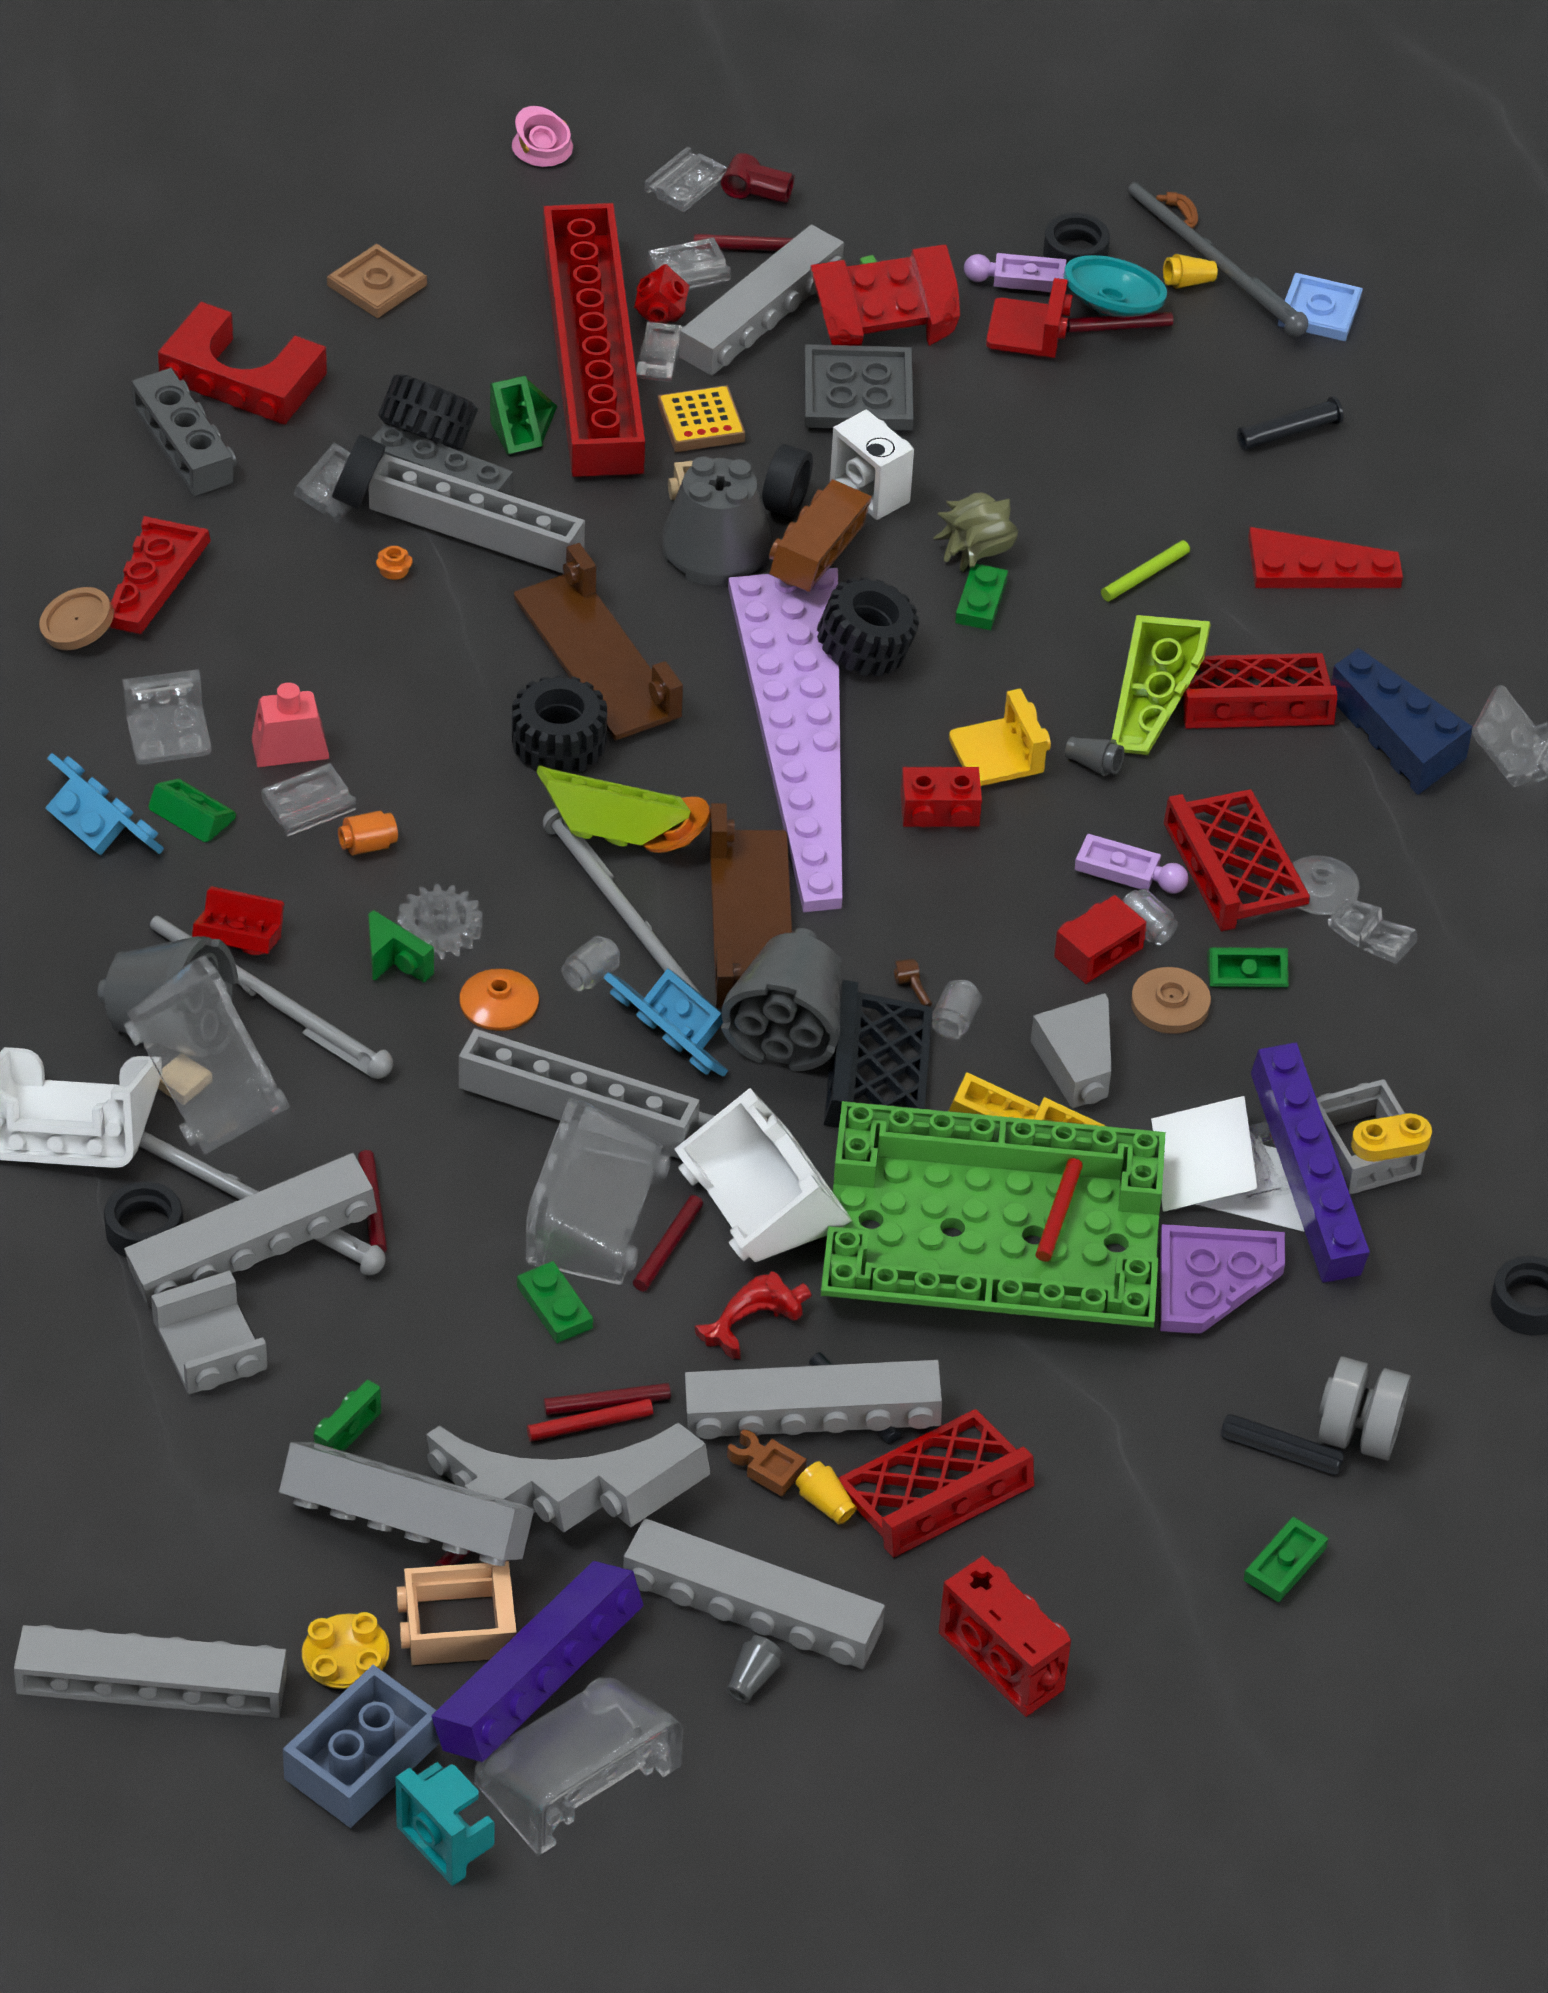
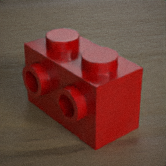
M902 767L900 796L903 827L980 826L982 795L979 767Z

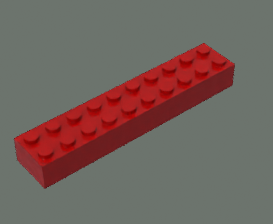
M614 204L543 206V241L572 477L644 474L645 437Z

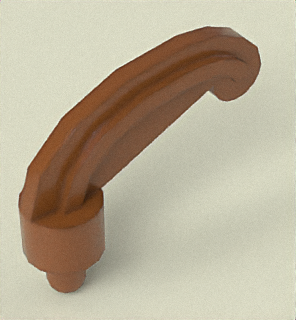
M1166 192V195L1156 196L1157 200L1165 202L1167 206L1177 205L1186 218L1184 222L1191 228L1197 225V209L1193 202L1185 195L1178 194L1177 192Z

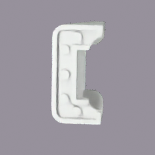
M4 1047L0 1052V1160L109 1168L125 1166L138 1151L161 1077L160 1057L136 1056L128 1059L120 1069V1085L45 1080L43 1062L36 1053L24 1048Z
M751 1088L675 1148V1151L683 1161L678 1167L679 1170L693 1186L699 1182L708 1191L731 1225L732 1229L730 1232L734 1238L729 1241V1244L743 1261L749 1257L754 1262L761 1261L827 1236L828 1226L844 1228L852 1221L847 1211L792 1133Z

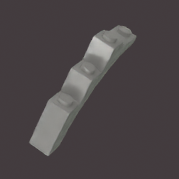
M680 1423L671 1426L652 1438L620 1450L589 1457L557 1460L519 1458L491 1452L459 1439L441 1426L426 1434L430 1452L427 1454L428 1462L438 1475L444 1474L455 1485L534 1508L533 1513L536 1512L545 1522L550 1521L562 1532L567 1531L601 1507L610 1516H617L628 1526L632 1527L710 1475L706 1444Z

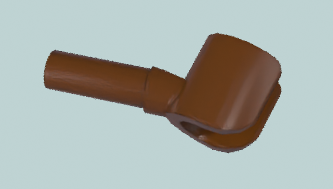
M914 959L895 961L894 977L896 984L910 983L921 1005L931 1006L932 1002L919 979L920 974L917 961Z

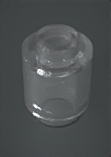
M1148 889L1134 890L1123 899L1125 904L1147 922L1145 940L1147 942L1153 941L1156 945H1161L1173 936L1178 927V922L1174 919V913Z
M594 936L566 958L565 964L561 968L562 975L566 982L577 991H582L584 988L591 989L604 979L603 977L607 972L612 973L619 967V949L612 940L602 936Z
M952 980L945 985L932 1013L933 1029L942 1037L958 1039L969 1030L982 1002L981 993L973 983L967 980Z

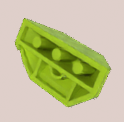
M538 766L536 772L570 832L581 838L591 839L592 835L604 837L608 842L618 846H627L628 843L642 846L688 819L691 810L679 796L644 790Z

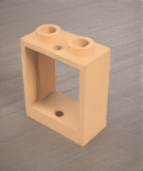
M509 1561L505 1562V1566L473 1563L404 1569L405 1586L396 1587L398 1613H407V1622H400L401 1648H410L411 1666L490 1660L517 1634ZM492 1597L496 1628L421 1634L418 1602Z

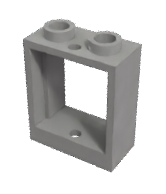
M1385 1079L1371 1083H1361L1353 1088L1335 1093H1326L1316 1098L1350 1195L1421 1175L1426 1150L1417 1155L1376 1162L1366 1161L1357 1155L1351 1156L1334 1127L1371 1115H1375L1378 1119L1405 1114Z

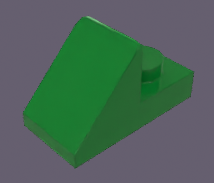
M375 910L368 914L372 980H376L395 964L405 974H411L420 981L426 982L434 974V947Z

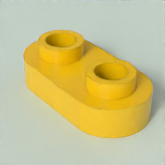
M1412 1113L1367 1120L1359 1123L1354 1128L1351 1147L1359 1158L1371 1162L1417 1155L1429 1147L1432 1127L1427 1119Z

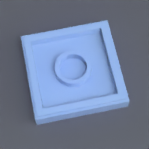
M1295 273L1285 302L1297 312H1303L1307 316L1309 324L1306 333L1346 342L1362 297L1363 288ZM1278 319L1277 326L1284 327L1285 324Z

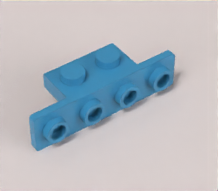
M53 753L49 755L47 759L70 779L45 808L99 855H102L126 826L157 853L160 854L164 850V847L154 840L159 833L142 819L137 824L132 821L130 817L134 812L117 797L113 802H110L105 797L110 791L94 777H91L88 782L81 777L85 769L71 757L67 756L62 761Z
M667 968L645 998L624 980L607 972L603 978L613 986L610 994L627 1007L633 1003L640 1010L636 1016L652 1029H655L657 1026L661 1027L666 1032L662 1038L677 1051L682 1052L685 1048L693 1056L689 1062L704 1074L708 1075L712 1070L723 1077L726 1075L728 1070L703 1049L723 1024L722 1012L669 968Z

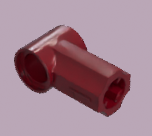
M740 153L736 154L731 160L722 177L721 188L728 196L736 199H742L749 194L788 203L794 186L795 175L761 166L752 155Z

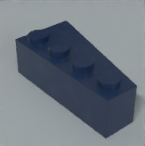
M1357 648L1334 665L1331 686H1336L1338 694L1336 706L1356 728L1362 727L1369 735L1368 741L1376 750L1382 749L1391 759L1390 765L1398 774L1404 773L1411 781V789L1417 795L1467 759L1473 726L1360 648Z

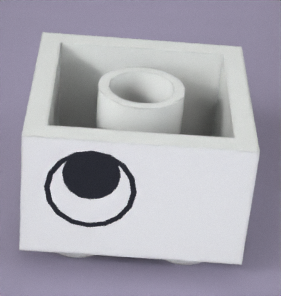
M866 409L833 427L830 481L832 479L871 495L872 498L867 513L876 520H879L910 502L914 448L907 440L902 439L892 431L884 421L878 419Z

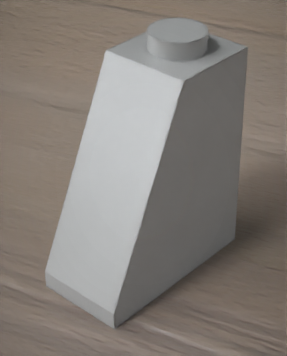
M1106 994L1097 995L1033 1015L1031 1043L1071 1108L1094 1104L1101 1099L1108 1098L1111 1077L1109 1000Z

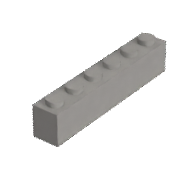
M812 224L680 330L679 358L711 376L723 366L729 365L745 348L751 347L756 339L767 330L773 329L778 321L789 312L795 311L799 304L811 294L817 293L810 265L845 260L843 258L844 242Z
M384 454L379 461L369 483V509L563 573V564L566 563V547L579 542L583 548L585 545V520L387 454Z
M474 1028L459 1055L460 1089L681 1159L675 1148L698 1130L699 1099Z
M351 1153L124 1248L129 1270L148 1308L152 1307L151 1295L229 1270L231 1273L246 1270L255 1263L271 1256L284 1254L293 1247L309 1240L322 1238L333 1230L366 1219L369 1215L377 1212L374 1192L354 1153Z
M938 1360L685 1372L687 1430L698 1438L714 1439L721 1436H740V1432L743 1429L759 1436L761 1434L782 1433L798 1435L803 1432L822 1431L840 1433L845 1430L863 1429L881 1431L890 1426L895 1428L913 1427L916 1429L941 1426L942 1398Z
M290 1442L279 1493L294 1497L293 1504L297 1506L318 1509L319 1505L331 1508V1516L345 1520H355L356 1516L368 1519L367 1526L386 1532H392L393 1527L405 1531L404 1538L421 1543H429L430 1539L443 1542L442 1549L445 1551L466 1555L467 1551L470 1550L480 1553V1561L497 1566H505L506 1560L523 1559L534 1508L314 1442Z
M646 1518L641 1523L624 1555L623 1568L634 1572L640 1591H649L669 1598L678 1605L691 1606L710 1613L719 1620H729L743 1625L760 1635H770L784 1640L798 1649L811 1650L825 1655L839 1664L852 1665L864 1669L883 1630L884 1604Z
M23 1625L14 1665L16 1694L280 1718L287 1678L286 1649H278L268 1645L245 1646L234 1645L224 1641L212 1643L190 1641L181 1637L158 1638L147 1637L137 1633L114 1634L103 1633L93 1629L71 1630L55 1628L50 1625Z

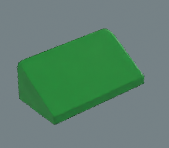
M179 778L155 784L148 805L150 811L202 842L212 840L237 815L234 810Z
M1210 947L1207 951L1209 987L1288 988V948Z

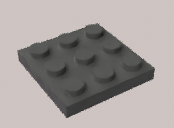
M805 344V427L833 428L867 409L875 417L884 421L891 430H913L912 347Z

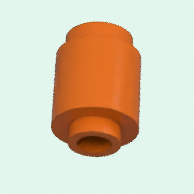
M382 811L345 817L342 826L338 827L339 843L342 849H348L352 856L388 849L390 844L397 843L398 829L392 813L384 814Z

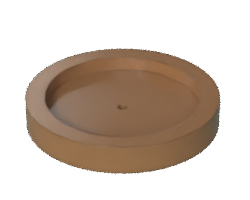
M81 587L72 589L59 595L48 604L40 618V631L46 642L56 649L74 650L82 648L96 641L107 631L113 620L114 609L107 595L97 588Z
M1161 967L1144 973L1135 982L1131 997L1132 1010L1140 1022L1155 1031L1169 1034L1185 1033L1200 1026L1208 1016L1211 1002L1210 991L1204 981L1192 972L1176 967Z

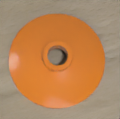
M693 796L682 798L691 810L689 818L643 844L644 848L650 852L663 853L689 845L704 830L710 820L711 808L707 801Z
M499 968L479 972L465 982L460 992V1008L464 1016L478 1027L493 1031L511 1030L524 1025L535 1015L539 1005V994L534 983L525 975L509 969Z

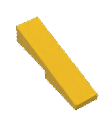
M966 1072L948 1110L950 1112L1105 1126L1046 1097L1043 1098L1040 1106L968 1072Z

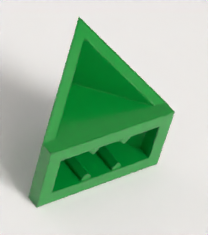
M526 375L491 383L490 423L507 455L543 446L542 443L558 406L529 381Z

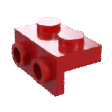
M211 886L207 890L205 910L193 923L192 937L201 936L220 939L226 945L242 948L244 953L251 955L268 954L281 938L284 902Z

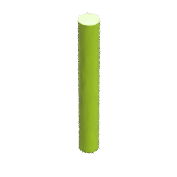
M1181 540L1101 589L1102 598L1110 602L1190 553L1189 544Z

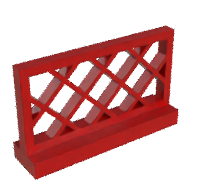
M1323 653L1205 656L1198 668L1203 673L1199 676L1194 675L1182 696L1185 728L1334 725L1338 694L1336 686H1331ZM1299 667H1316V669L1308 673L1299 669ZM1235 668L1240 672L1234 675L1225 669ZM1262 668H1274L1278 671L1271 674ZM1252 676L1262 682L1255 685L1246 679ZM1290 676L1298 680V682L1291 684L1283 679ZM1215 677L1225 683L1218 686L1209 680Z
M1252 789L1186 802L1183 794L1168 797L1164 825L1221 932L1235 929L1237 919L1309 904L1310 895ZM1246 804L1250 813L1246 817L1229 809L1232 806ZM1205 812L1216 818L1210 824L1197 819L1195 814ZM1222 820H1226L1241 826V828L1235 834L1218 826ZM1247 829L1263 835L1265 839L1262 844L1243 837ZM1212 836L1231 843L1227 851L1212 846L1209 842ZM1238 846L1256 853L1252 861L1233 854L1236 847ZM1264 856L1278 862L1279 867L1277 871L1258 864L1261 857ZM1226 864H1230L1245 870V872L1239 878L1226 873L1224 867ZM1253 873L1271 881L1264 888L1247 880ZM1278 883L1291 888L1295 894L1284 896L1272 890ZM1242 890L1260 899L1257 902L1242 904L1238 895Z
M974 1409L838 1477L851 1498L852 1503L857 1507L856 1510L883 1537L884 1549L895 1558L1034 1486L1033 1455L1024 1446L1016 1449L977 1409ZM973 1426L982 1433L981 1439L958 1437L959 1433ZM933 1446L948 1448L946 1457L923 1454L925 1450ZM955 1449L977 1451L976 1459L953 1458ZM984 1452L1004 1455L993 1462L982 1461ZM897 1464L913 1466L910 1475L889 1473L888 1471L889 1468ZM920 1467L942 1469L940 1478L918 1476ZM949 1470L971 1472L958 1480L947 1479ZM861 1482L877 1483L875 1493L857 1491L854 1486ZM885 1484L907 1487L905 1496L882 1494ZM914 1488L936 1490L922 1498L912 1497ZM879 1506L900 1508L885 1517H882L877 1512Z

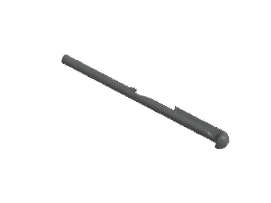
M1137 182L1129 186L1128 193L1206 259L1215 261L1218 269L1285 324V334L1290 337H1299L1307 331L1308 318L1303 312H1297L1257 277L1252 279L1218 251L1209 239L1200 236Z

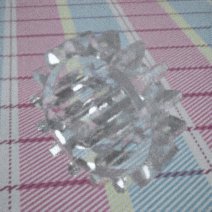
M435 884L434 891L430 892L426 888L420 887L418 897L408 894L406 896L407 904L399 905L397 925L433 946L434 952L438 953L440 959H445L446 952L449 951L455 956H460V947L463 946L471 950L473 948V939H480L482 911H479V902L477 900L469 901L468 891H464L459 895L456 894L455 886L453 885L447 891H442L439 884ZM461 917L465 920L464 924L461 922ZM415 919H417V920L419 921V925H418V926H417V925L415 924V922H414Z

